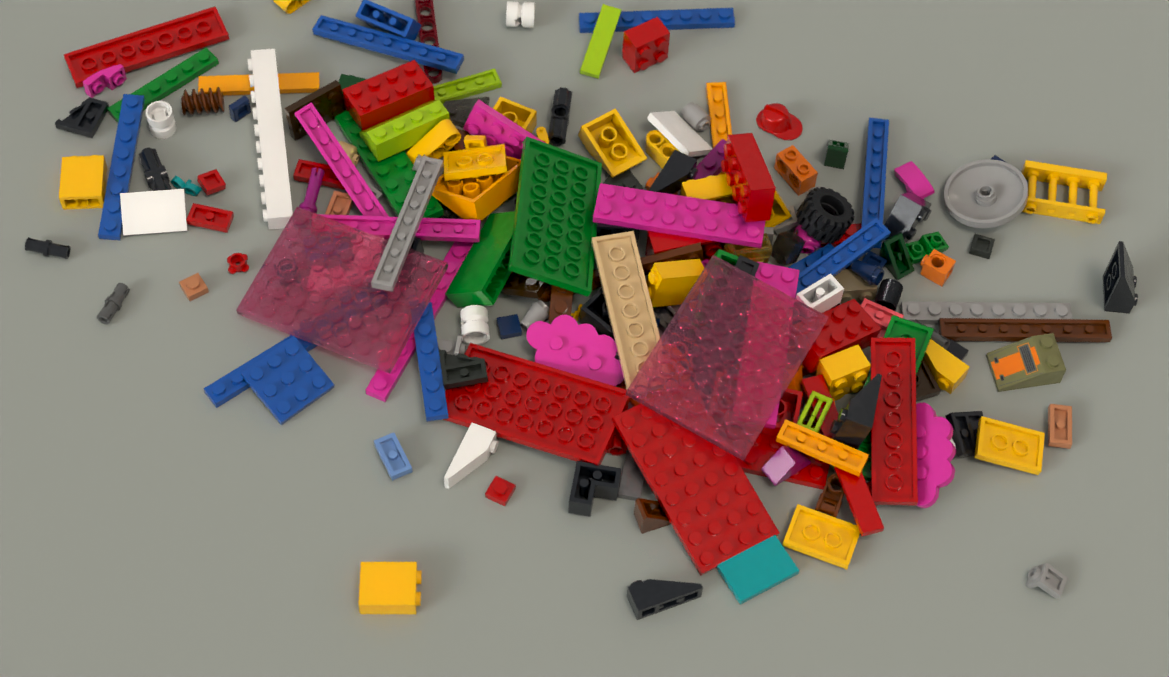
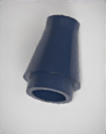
M856 260L851 267V271L855 272L870 285L874 284L877 286L884 276V270L878 265Z

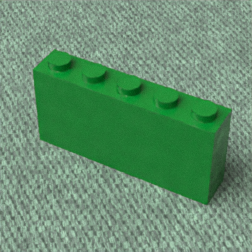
M515 211L489 215L481 230L480 242H474L445 293L457 308L470 305L488 306L494 305L512 272L508 268Z

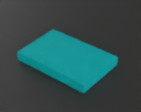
M776 535L731 557L716 567L740 605L799 574L798 567Z

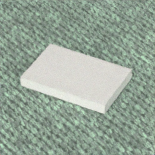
M675 111L652 112L647 117L681 153L690 157L703 156L713 149Z
M185 189L120 193L124 236L188 231Z

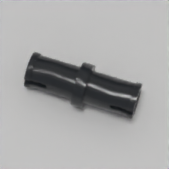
M28 237L25 242L26 251L42 253L46 257L52 255L68 259L70 256V246L56 244L52 240L41 241Z

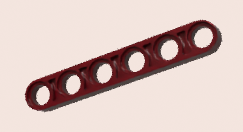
M415 0L417 21L422 25L419 30L420 42L425 43L431 40L435 42L432 46L439 47L433 0ZM424 10L431 12L429 15L420 14ZM426 25L433 27L431 30L422 29ZM423 65L424 73L432 84L439 83L442 80V70ZM436 71L439 74L437 76H430L428 73Z

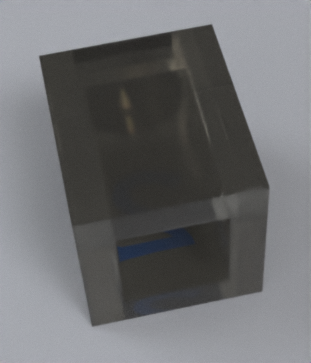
M791 230L778 233L769 255L775 258L777 263L784 266L796 263L806 241Z

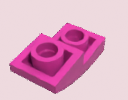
M120 64L108 67L85 79L83 85L86 94L93 98L98 93H101L105 87L114 90L117 86L122 85L127 79L124 66Z
M912 161L894 169L895 176L905 184L907 193L912 192L922 199L935 193L928 179Z

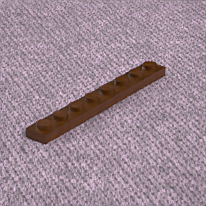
M701 243L640 258L644 275H648L653 264L657 262L691 259L704 261ZM598 269L593 270L592 290L602 287ZM549 284L538 300L543 302L551 301V284Z
M940 318L938 321L939 334L954 341L1018 342L1031 336L1054 333L1056 342H1111L1112 340L1109 320Z

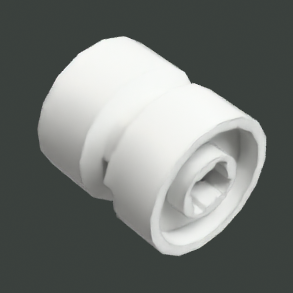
M507 1L506 27H518L521 24L524 28H534L535 2H524L520 5L518 1Z
M165 101L151 103L146 109V117L151 134L158 139L171 137L176 132V122L171 105Z
M470 305L460 311L463 342L468 345L470 343L476 345L486 343L490 339L489 325L487 324L488 310L481 305Z

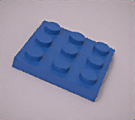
M292 336L241 372L243 379L281 425L334 388V383L295 336Z

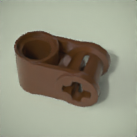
M832 474L827 479L815 508L816 511L835 518L838 516L844 497V491L837 474ZM832 485H837V486H839L841 489H840V490H835V489H833L831 486H832Z

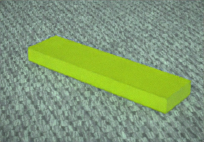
M602 5L580 69V74L599 79L622 9Z
M494 68L434 86L435 100H440L442 104L501 88L502 82Z

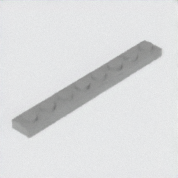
M423 156L371 281L372 288L393 292L444 166L443 160Z
M901 302L900 305L901 314L904 315L903 319L909 321L917 319L922 324H938L940 318L1073 319L1070 303Z

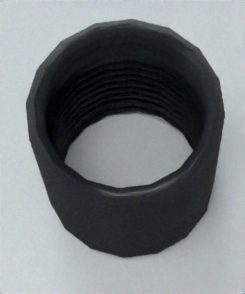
M894 279L882 280L874 302L896 311L903 291L902 284Z

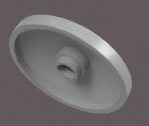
M991 159L974 161L957 169L947 180L944 188L945 205L950 215L964 225L975 228L998 227L1015 219L1025 208L1028 200L1027 181L1024 175L1009 163Z

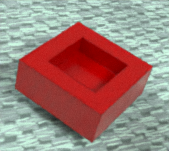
M217 169L197 177V181L207 196L226 189V183Z
M495 476L485 493V497L502 506H506L516 489V485Z

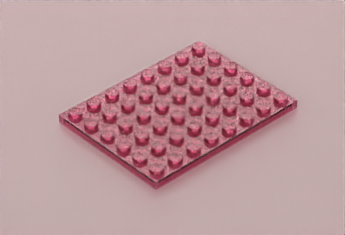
M297 207L236 311L238 315L390 374L444 276L448 263L410 249L393 292L372 288L371 281L388 240Z
M713 255L626 391V395L744 461L829 317Z

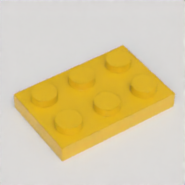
M505 144L443 152L445 181H458L470 177L479 178L485 175H500L507 172Z
M981 416L978 421L974 458L1039 475L1042 469L1045 433Z
M797 504L782 545L848 569L860 532L855 524Z

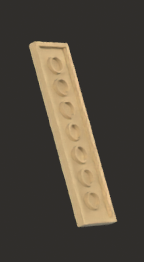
M634 231L593 237L591 243L628 393L635 394L671 387L672 383Z

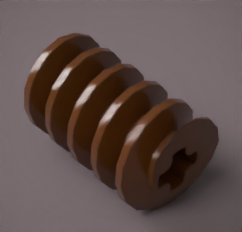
M217 87L216 93H213L212 89L209 88L208 93L205 94L203 88H201L199 94L196 93L195 89H192L191 95L188 94L187 90H184L183 96H181L184 116L187 109L190 115L194 114L195 109L198 114H202L203 108L207 114L210 113L211 108H213L215 113H218L219 107L225 112L224 96L219 87Z

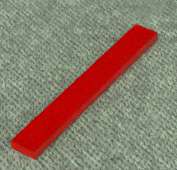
M823 374L801 380L807 400L812 391L832 398ZM817 398L814 399L811 406L812 413L819 400ZM823 401L819 409V412L815 418L816 423L818 422L819 417L827 403L825 401ZM834 402L820 428V433L829 438H832V433H830L831 424L834 420H838L839 415ZM834 466L861 537L882 532L884 526L862 472L858 477Z

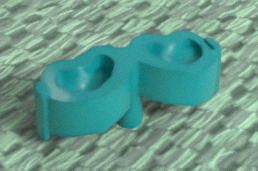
M175 175L171 180V184L175 188L185 189V193L192 196H197L202 190V187L191 183L190 179L185 183L180 177Z

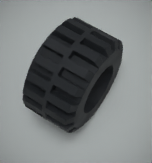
M817 187L811 190L796 213L797 221L803 231H806L809 236L814 237L817 241L821 240L823 243L838 242L855 219V212L847 199L841 196L839 192H835L830 188L826 189L825 187Z

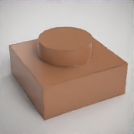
M199 273L179 282L189 301L209 292Z

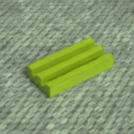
M812 391L797 424L818 433L833 403V399ZM814 399H819L807 425H804L803 422ZM823 401L827 402L815 428H811Z

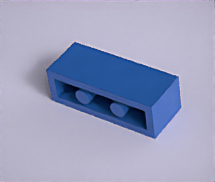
M369 0L362 1L356 17L366 24L392 35L414 41L422 26L408 16Z

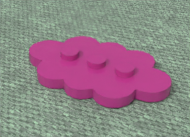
M560 315L551 324L537 321L527 329V341L537 350L535 354L536 363L612 386H618L624 381L620 361L615 358L617 354L615 340L607 335H598L595 327L587 323L578 325L572 316Z
M917 403V506L928 508L936 503L939 497V488L950 484L955 476V469L951 461L955 456L956 449L950 441L954 431L952 424L944 417H937L935 410L929 404Z

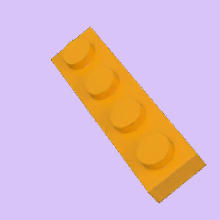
M786 419L776 437V442L858 477L869 457V454Z

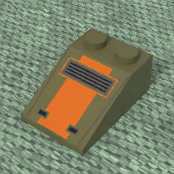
M1054 333L1031 336L986 354L998 392L1060 383L1066 372Z

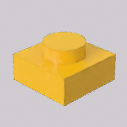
M466 135L464 138L465 149L487 146L486 135Z

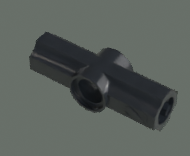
M563 87L555 90L553 107L551 109L548 139L549 143L553 146L565 144L569 125L572 91Z
M150 147L143 149L139 153V158L145 170L144 175L149 188H152V191L172 190L165 166L161 164L156 149Z

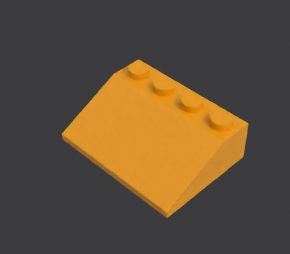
M506 156L507 172L500 175H485L479 178L470 177L458 181H445L444 174H442L438 178L432 196L462 219L482 221L518 191L521 160Z

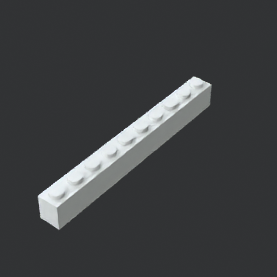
M275 49L251 50V59H248V69L253 71V75H249L250 87L255 88V91H251L252 103H256V107L252 108L253 119H258V124H254L255 136L260 138V141H256L257 153H261V157L257 158L258 170H263V175H259L260 187L265 188V192H261L262 204H266L267 208L262 209L263 220L268 222L269 230L294 228Z

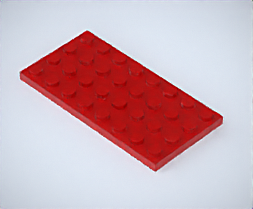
M469 344L464 355L485 359L488 382L446 389L445 396L449 418L443 420L468 428L471 423H475L496 431L497 437L576 462L581 461L601 465L617 430L612 422V418L626 410L632 397L631 392L628 393L626 389L480 345Z
M690 379L612 418V422L700 576L715 569L718 564L773 535L778 536L780 534Z

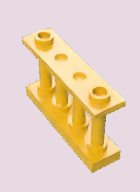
M1025 160L1021 173L1028 180V200L1022 212L1083 221L1090 224H1101L1106 209L1097 208L1098 191L1103 190L1107 181V173ZM1037 181L1049 183L1048 200L1036 198ZM1057 184L1069 186L1068 203L1056 201ZM1077 188L1090 190L1089 207L1077 205Z

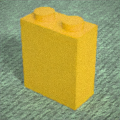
M104 155L62 157L59 200L63 210L103 208L108 169Z
M691 259L654 263L646 280L652 307L695 303L708 275L701 260Z
M361 562L358 604L360 614H416V607L421 606V592H417V584H422V570L417 569V562Z

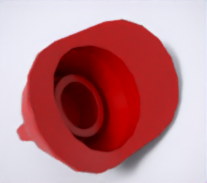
M779 103L766 104L756 118L759 128L783 140L797 139L803 130L800 120L790 114L788 109Z

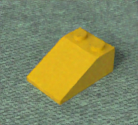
M616 108L582 125L578 137L597 162L602 163V167L612 178L648 159Z

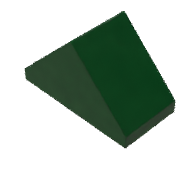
M828 140L824 166L844 169L849 143Z
M898 233L883 241L879 256L887 260L885 267L896 280L915 271L902 233Z

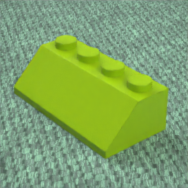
M432 100L359 132V135L379 162L414 146L439 122L444 119H450L449 112L440 100Z

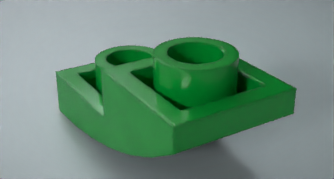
M939 231L922 235L919 241L906 243L912 264L920 263L926 254H931L933 249L942 253L949 248Z

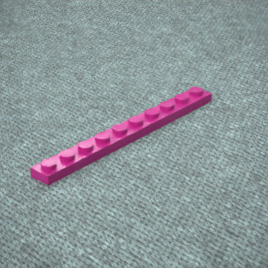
M455 241L418 301L417 304L432 302L434 320L448 298L445 295L474 242ZM412 315L409 316L365 389L367 395L386 402L416 352Z

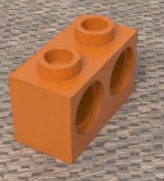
M794 145L777 153L774 169L798 196L815 187L818 172Z

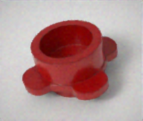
M234 253L227 258L230 266L228 272L231 274L241 271L247 272L249 270V265H247L248 256L242 253Z

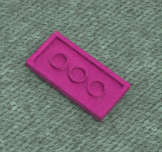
M479 99L463 127L471 135H486L487 146L505 144L506 156L520 160L523 141L526 136L543 142Z

